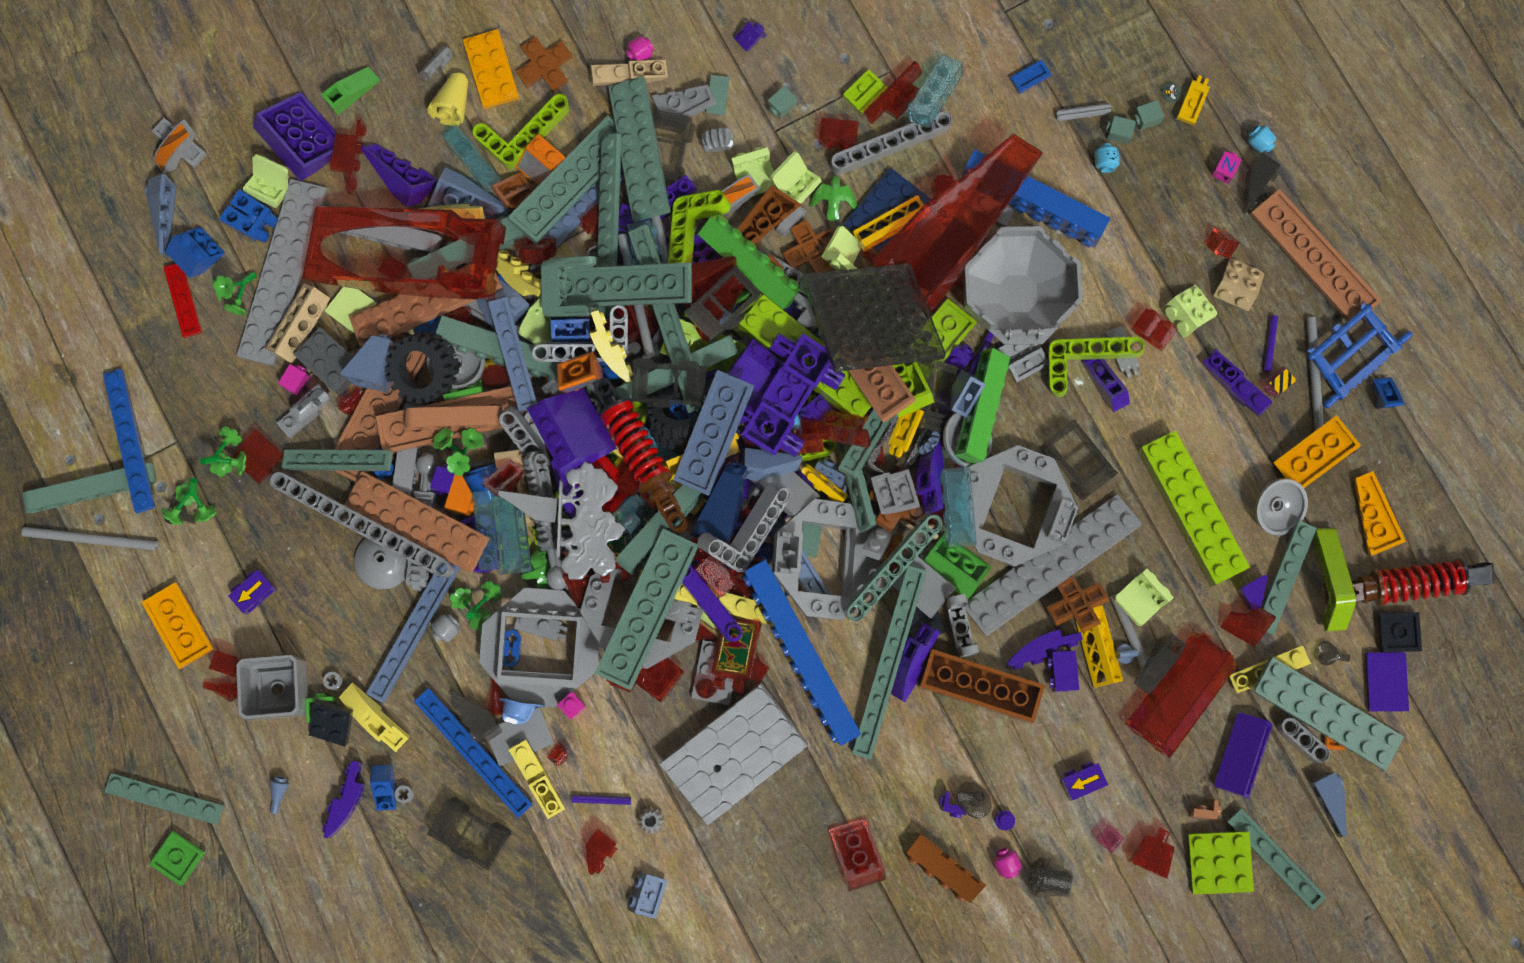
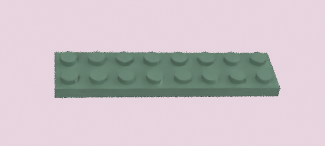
M644 76L610 85L608 87L616 131L621 135V159L632 220L638 222L671 213L646 79Z
M607 115L508 216V221L535 244L600 179L602 136L617 133L615 121Z
M692 263L567 269V306L604 307L692 303Z
M662 529L594 674L628 690H632L699 548L698 544Z
M1273 657L1269 658L1252 690L1253 693L1383 771H1387L1404 738L1401 734Z

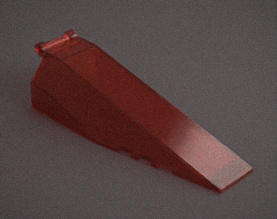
M1012 134L991 153L982 158L981 163L973 169H968L966 175L959 180L953 181L951 183L952 186L944 192L938 193L918 210L871 260L876 271L893 289L886 297L889 306H894L906 315L909 321L915 323L922 312L932 311L939 304L1043 154L1042 151L1019 136ZM899 296L903 297L914 305L915 308L913 310L909 309L898 301L897 298Z

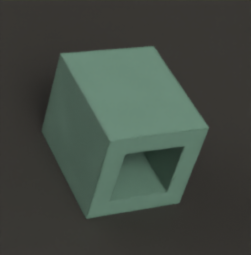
M785 86L768 100L769 112L774 117L777 115L780 119L797 105V98Z
M1158 100L1136 107L1133 113V120L1136 121L1135 125H1138L1140 130L1160 124L1164 118Z
M1114 116L1112 121H1108L1105 132H1108L1107 139L1128 145L1132 139L1136 121Z

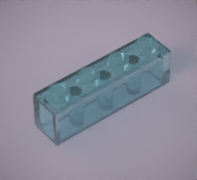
M970 467L942 469L940 482L944 490L942 502L945 504L944 523L947 524V532L945 533L946 543H948V547L977 545Z
M501 496L492 497L501 574L532 571L525 513Z

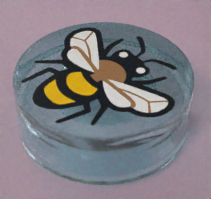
M1174 83L1167 84L1162 91L1163 100L1167 103H1175L1179 100L1181 88Z

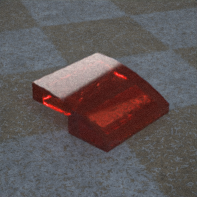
M254 429L232 458L237 459L240 451H244L246 455L244 471L258 484H261L273 471L272 468L283 458L284 454L258 430Z

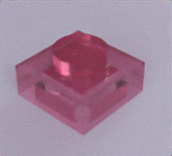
M1107 825L1096 841L1110 853H1113L1124 840V837L1110 825Z

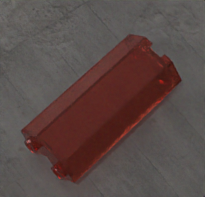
M1195 631L1191 633L1125 723L1135 735L1146 740L1156 751L1168 758H1171L1238 666L1233 659L1234 655L1212 642V639L1205 633L1199 634Z

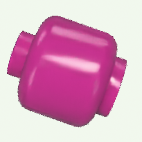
M638 36L627 43L628 50L625 52L630 61L648 60L652 57L654 48L648 37Z
M1007 847L999 849L996 852L997 855L993 858L998 875L1005 877V879L1019 875L1022 864L1015 850H1008Z

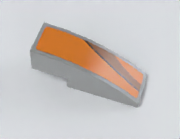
M185 119L181 120L166 136L153 157L154 162L162 173L175 170L180 158L186 157L195 133Z
M750 174L722 190L731 203V208L726 214L721 216L725 217L728 213H733L760 190V187Z

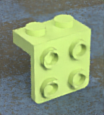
M758 147L747 154L738 153L732 158V167L736 179L739 180L750 174L760 187V190L753 196L766 193L771 185L775 187L770 178L774 171L770 162L768 147Z
M796 151L788 156L770 177L778 190L799 203H802L822 182L819 176L806 168L802 158Z
M255 154L252 157L253 176L243 187V192L277 208L285 198L288 189V170L283 165Z
M838 226L822 258L846 279L850 280L862 274L853 265L861 250V246L843 226Z
M1196 285L1175 296L1161 308L1183 338L1189 336L1197 328L1218 314L1214 306Z
M539 296L530 305L518 329V333L533 344L537 342H552L551 317L544 316L542 312V296Z
M1146 569L1120 591L1114 600L1138 626H1142L1174 597L1157 580L1156 576Z

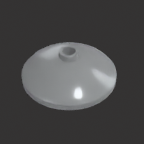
M449 346V350L454 348L456 352L452 354L453 358H458L461 364L458 367L459 373L454 375L457 381L451 385L453 386L451 390L465 389L476 383L481 377L485 360L475 357V354L467 352V354L458 352L455 347ZM427 356V368L433 379L434 366Z
M954 413L947 420L944 427V446L948 455L956 464L968 468L974 464L954 455L964 416ZM991 435V439H990V441H989V443H988L987 456H986L985 459H987V458L989 457L990 452H991V448H992V435Z
M1287 478L1277 479L1269 483L1261 491L1256 501L1255 516L1259 526L1272 535H1285L1292 532L1296 521H1303L1307 512L1308 498L1305 489L1298 482Z
M381 532L375 533V537H379ZM365 538L356 550L354 566L357 575L366 585L375 589L386 590L400 585L406 579L408 560ZM397 538L392 540V547L396 545ZM379 556L384 557L382 562H378Z

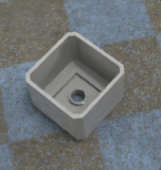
M284 655L241 659L237 663L238 712L243 719L260 721L304 717L306 715V699L308 698L306 662L302 658ZM277 684L283 686V692L280 695H276L273 691L274 686Z

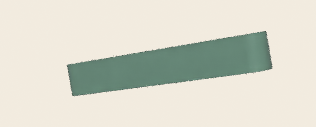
M730 335L691 353L698 372L739 352ZM671 362L615 389L620 399L631 398L632 401H635L678 380Z
M145 463L150 485L157 483L153 463ZM122 468L22 493L25 513H37L128 491L129 486L125 469Z
M719 473L716 483L720 479L721 473ZM682 485L674 493L685 517L706 495L686 485ZM659 511L616 559V562L631 575L650 557L662 529L672 532ZM675 519L673 527H677L682 522V519Z
M928 514L917 523L844 608L846 618L856 622L863 619L940 531L942 527L940 517ZM931 518L935 520V526L932 529L928 527V521ZM918 533H921L923 537L920 543L915 541V536ZM904 548H908L910 551L907 558L902 556ZM895 562L897 564V569L895 572L891 573L889 571V565ZM879 577H882L884 579V584L882 587L878 588L876 586V580ZM866 592L871 593V599L868 602L863 600V595ZM853 607L858 608V614L855 617L850 615V610Z

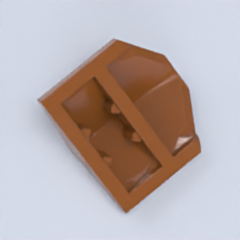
M521 172L491 186L504 206L511 210H515L534 191Z

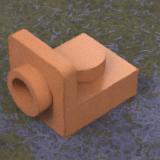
M1211 799L1210 810H1208V806L1196 805V809H1190L1189 817L1216 820L1221 814V804H1218V799Z

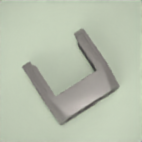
M966 594L949 597L946 600V614L954 648L959 658L979 653L978 644L973 642L965 606L968 604ZM960 608V611H958V618L963 617V619H958L953 622V619L956 618V613L954 611L952 612L951 610ZM956 624H963L965 632L962 634L957 633L955 630ZM967 635V638L964 639V644L967 647L961 648V646L963 645L962 639L958 641L957 638H962Z

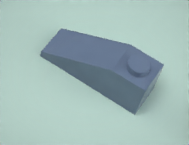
M745 448L741 458V465L747 466L746 479L760 481L798 471L802 456L797 455L793 457L790 454L778 452L776 455L771 456L763 450Z
M1335 772L1328 773L1309 784L1337 837H1345L1347 833L1344 782Z

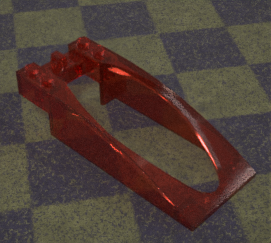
M316 206L302 279L347 288L401 295L494 300L497 286L494 276L495 270L498 267L499 247L504 245L507 227L497 219L461 218L453 210ZM375 227H411L439 232L466 244L475 245L470 273H452L446 267L440 265L438 266L436 280L362 277L327 259L321 251L320 244L326 237L344 231Z

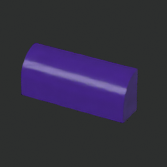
M1238 712L1214 787L1249 799L1273 724L1268 720Z

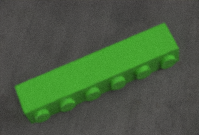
M718 214L710 217L698 233L703 240L782 310L788 308L794 301L793 298L802 291L795 280L789 279L784 274L785 272L782 268L775 266L766 254L759 252L756 249V245L749 240L747 241L738 229L729 225L725 217Z
M994 348L981 351L975 377L986 385L967 418L964 417L954 454L971 464L984 462L987 456V447L991 439L992 427L996 420L1001 392L1005 385L1006 372L1009 369L1010 356Z

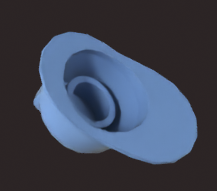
M503 698L499 699L504 702L502 719L514 724L527 722L535 708L546 707L544 705L520 703Z

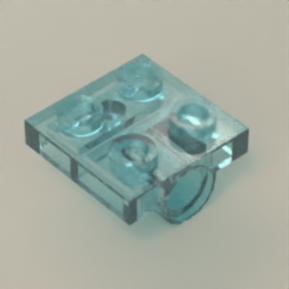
M634 493L612 515L615 517V522L620 523L625 528L622 536L630 543L654 517L655 513Z

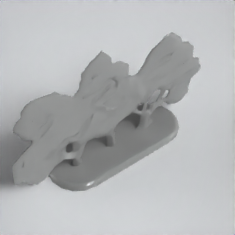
M584 462L580 468L571 469L567 473V481L573 487L567 496L563 494V481L561 479L559 484L557 558L560 557L561 546H565L569 553L562 561L561 568L568 574L569 579L576 580L583 579L590 568H593L594 572L603 577L615 569V554L607 546V543L618 540L625 530L620 523L615 522V517L610 512H603L601 507L613 498L618 486L612 479L608 478L602 469H594L591 463ZM575 484H580L578 488H575ZM582 489L583 495L573 499V496H576L575 492ZM575 501H579L580 505H576ZM571 502L576 508V516L573 519H562V505ZM569 524L573 537L565 541L561 540V525ZM571 545L577 546L578 549H572Z

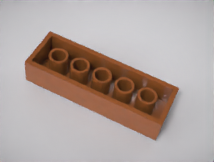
M931 649L919 688L1033 724L1045 685Z

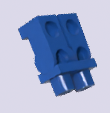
M239 189L230 202L233 208L228 205L219 220L229 228L231 227L254 242L257 240L266 243L270 235L264 231L266 225L273 229L276 228L279 219L269 208Z

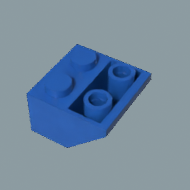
M201 226L173 236L165 251L189 278L204 273L225 254Z
M590 316L551 317L552 342H591L589 333ZM558 347L555 350V353L561 355L566 352L563 347ZM577 347L574 350V354L585 353V349L582 347Z

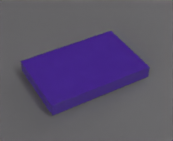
M1365 653L1368 712H1408L1409 697L1406 653Z

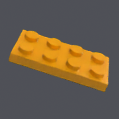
M496 29L463 39L483 108L488 109L520 99L499 30Z
M1336 415L1273 463L1285 478L1294 480L1305 488L1361 445Z
M178 583L171 584L141 602L178 669L186 667L214 650L211 641Z

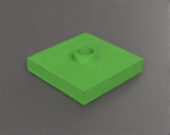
M173 830L149 865L178 885L183 886L206 852Z

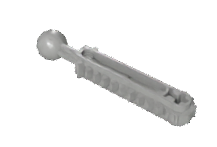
M540 451L527 453L523 461L530 495L554 498L546 456ZM557 515L556 523H551V526L539 525L537 520H535L540 541L538 546L541 547V551L547 550L551 568L546 574V581L552 589L562 590L569 585L571 579L568 578V574L561 568L560 557L557 558Z
M428 452L420 455L416 462V468L421 474L420 492L415 491L414 498L435 509L436 494L431 492L430 486L436 467H440V460L434 453ZM412 546L409 547V555L413 553ZM429 555L425 556L424 558L425 564H427L430 560ZM408 560L406 585L411 586V590L422 591V587H427L429 571Z

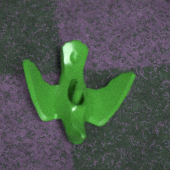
M838 176L832 178L830 186L824 183L821 184L809 204L812 207L821 200H828L827 218L832 222L839 219L840 201L847 202L854 210L858 208L852 190L848 185L841 187Z
M539 547L529 560L533 568L523 572L521 578L524 580L537 579L536 585L538 588L552 589L546 581V574L551 568L550 562L545 558L547 550L541 551V547Z

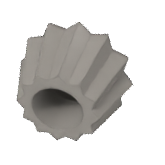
M649 807L648 809H643L637 821L640 824L639 829H642L644 834L649 833L652 835L654 832L659 833L665 821L662 817L663 813L659 812L658 808L653 809Z

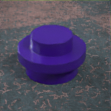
M1001 811L996 815L995 823L999 829L1007 831L1015 825V817L1009 811Z

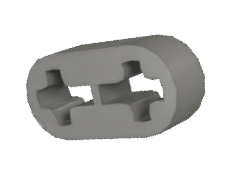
M800 206L780 223L776 231L782 237H785L790 232V228L797 225L804 218L807 211Z

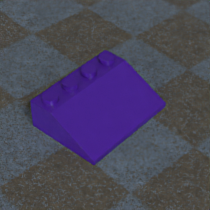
M302 92L256 113L253 128L300 181L315 174L348 147L347 143Z
M753 339L742 349L727 374L755 385L747 403L748 406L754 409L781 366L782 361Z
M584 388L543 399L527 409L556 465L565 477L571 469L580 468L584 462L592 464L617 449Z

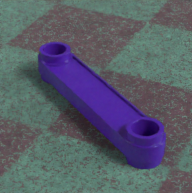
M690 565L688 575L684 577L682 585L727 641L735 642L739 640L742 636L741 627ZM730 628H734L737 631L736 638H732L729 635Z

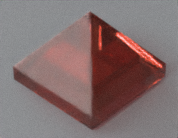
M559 742L547 758L558 767L567 761L570 751Z

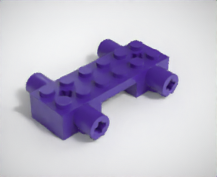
M778 333L769 349L784 358V361L756 407L753 409L748 405L746 406L740 421L743 428L739 436L771 456L776 455L780 448L791 456L796 457L805 441L790 432L795 423L794 419L811 391L817 387L819 382L836 390L844 379L845 374L830 365L836 354L808 336L801 334L793 342L786 336ZM809 357L811 365H805L804 359ZM769 424L770 432L765 433L763 425Z

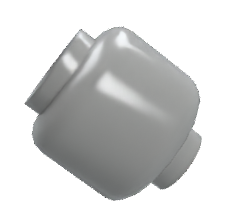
M442 614L432 623L431 628L434 632L431 635L438 642L443 640L448 643L460 632L459 626L461 624L451 614Z

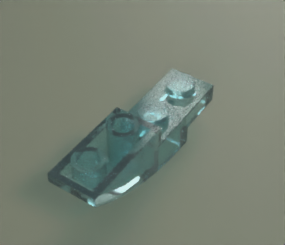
M457 125L441 135L454 154L486 192L492 189V185L501 181L500 177Z
M493 490L473 492L476 531L490 538L478 561L479 571L499 569L498 528Z

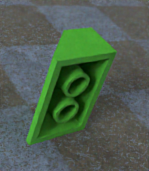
M946 533L943 534L924 560L956 587L954 591L958 595L966 594L967 600L991 569L990 565Z

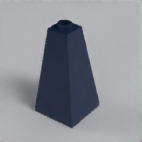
M728 462L691 532V536L699 538L704 533H710L729 545L740 522L747 466Z

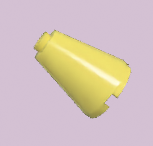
M460 72L452 73L427 108L428 114L433 119L435 117L439 118V123L457 127L464 121L468 79L464 74Z

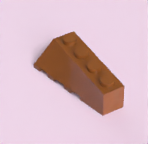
M771 185L738 227V230L747 241L753 242L757 248L764 237L798 209L801 203Z
M921 834L916 837L905 852L909 855L906 858L915 866L918 863L923 866V872L930 878L933 876L937 877L940 880L938 884L947 891L951 888L956 892L954 896L962 903L965 901L971 903L987 885L975 878L970 871L961 867L957 861L945 854Z

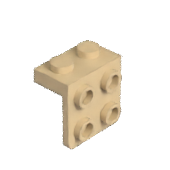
M1229 259L1223 278L1215 290L1214 297L1249 311L1258 296L1264 273L1241 261Z

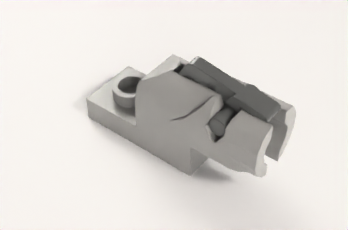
M319 384L302 396L299 401L289 408L290 412L277 422V425L290 439L319 415L318 411L331 399Z

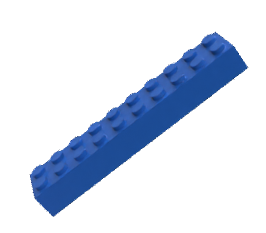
M762 559L743 571L744 575L741 577L745 585L751 586L754 591L751 595L756 604H761L763 609L760 612L765 621L771 622L772 627H770L772 634L782 642L779 646L786 657H790L789 665L793 672L799 673L801 677L798 679L803 690L809 691L810 696H808V699L815 709L818 708L820 713L817 716L824 726H828L829 730L826 732L831 741L842 746L862 735L766 560Z

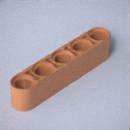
M500 407L405 409V429L498 428L501 426L499 422Z

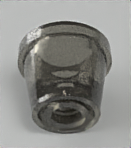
M1039 857L1030 868L1028 889L1031 895L1036 898H1042L1043 896L1067 897L1072 887V872L1050 862L1047 858Z

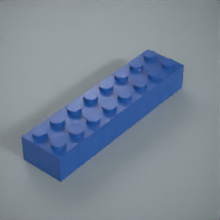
M974 150L964 168L961 178L963 184L980 190L981 193L988 197L996 198L998 202L1004 205L1008 204L1014 207L1013 209L1019 213L1030 215L1034 221L1046 223L1050 229L1059 230L1066 237L1081 241V244L1086 247H1096L1111 219L977 150Z

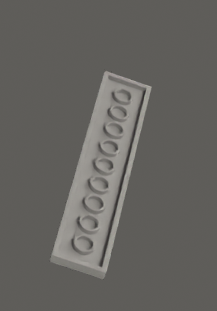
M290 179L279 214V221L276 224L239 346L238 358L275 367L278 357L265 348L296 298L317 228L316 224L314 223L313 225L312 223L317 207L324 205L328 191L327 188Z
M1117 494L1073 525L1064 545L1017 565L968 600V604L965 606L966 612L985 637H987L1135 531L1142 523Z

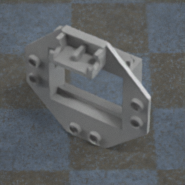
M1019 445L987 458L984 462L969 466L955 501V505L977 552L1014 567L1064 545L1078 510V506L1068 489L1055 459ZM1004 469L1054 488L1032 548L982 529Z
M813 499L775 533L772 572L783 586L785 596L791 597L805 616L843 620L846 617L844 615V608L847 603L882 565V557L880 560L861 555L862 547L872 532L870 529L860 532L855 511L851 504ZM802 524L846 530L841 596L798 591L803 542ZM881 577L876 580L877 587L880 586ZM866 592L863 595V600H865L871 593Z
M648 559L632 575L617 563L615 564V569L604 577L598 573L590 576L580 614L603 652H605L615 631V628L603 626L615 580L636 585L639 571L644 569ZM692 605V607L699 610L698 614L695 615L697 617L695 622H675L670 642L655 639L642 668L648 669L667 657L671 658L673 654L695 642L703 613L700 606Z
M525 587L482 624L479 663L511 700L520 703L556 707L569 693L575 691L595 673L598 666L599 643L581 616V609L564 590ZM507 616L577 621L573 674L503 670Z

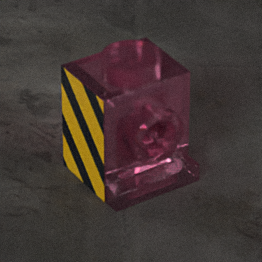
M1283 366L1267 380L1269 384L1264 387V390L1269 396L1276 398L1291 386L1296 379Z

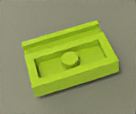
M868 69L843 94V98L862 115L888 90V87Z

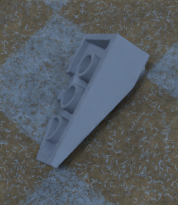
M446 167L438 180L428 207L451 204L483 206L485 222L495 223L501 217L506 218L510 210L501 201L478 185Z
M161 174L148 180V185L145 187V195L147 196L159 253L164 258H169L165 251L171 241L177 186L166 174Z
M501 279L499 281L502 289L477 299V304L481 308L487 324L495 332L496 329L489 308V301L507 297L514 324L520 322L529 309V304Z

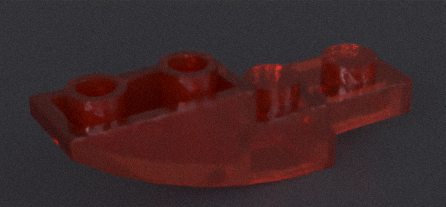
M735 270L725 277L700 306L697 312L700 321L696 331L703 341L710 342L724 312H731L737 303L738 297L746 283L739 270Z

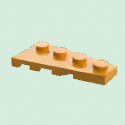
M1374 471L1355 478L1354 484L1368 556H1373L1406 542Z

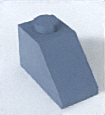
M961 370L952 386L950 409L967 418L986 384L977 377Z

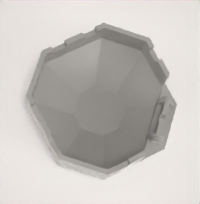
M1040 226L1001 227L996 235L978 251L963 269L964 309L1004 345L1043 344L1083 300L1081 262L1075 257H1071L1065 251L1066 249L1055 239L1052 240Z

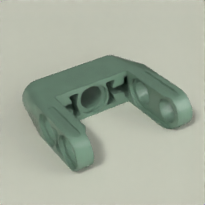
M564 257L543 261L541 265V292L544 316H592L590 310L597 307H587L585 305L567 306V269L592 268L597 265V257Z

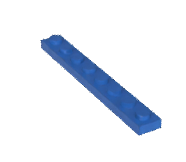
M118 369L105 373L103 378L134 512L138 514L154 509L156 506L124 371Z
M430 688L414 701L517 818H520L534 805Z

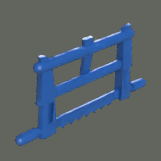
M1365 302L1361 304L1360 311L1342 326L1338 323L1333 326L1334 333L1318 347L1307 350L1309 353L1308 359L1314 361L1323 378L1328 380L1335 392V395L1333 394L1323 403V406L1330 408L1338 399L1342 400L1350 393L1349 390L1351 388H1356L1357 383L1361 384L1362 379H1367V375H1372L1373 370H1377L1378 365L1382 366L1383 361L1387 362L1391 354L1399 351L1403 347L1401 344L1409 340L1413 333L1406 331L1396 340L1386 329L1387 326L1373 313L1372 306L1366 305ZM1364 317L1371 329L1352 344L1346 332ZM1377 335L1386 349L1344 384L1335 370ZM1340 339L1347 350L1329 365L1321 353L1336 340Z

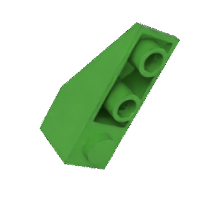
M366 67L336 82L323 92L321 96L338 116L381 80L369 67Z

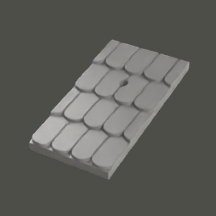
M760 683L661 761L660 766L666 771L667 775L700 817H702L704 822L709 825L808 746V742L765 686Z

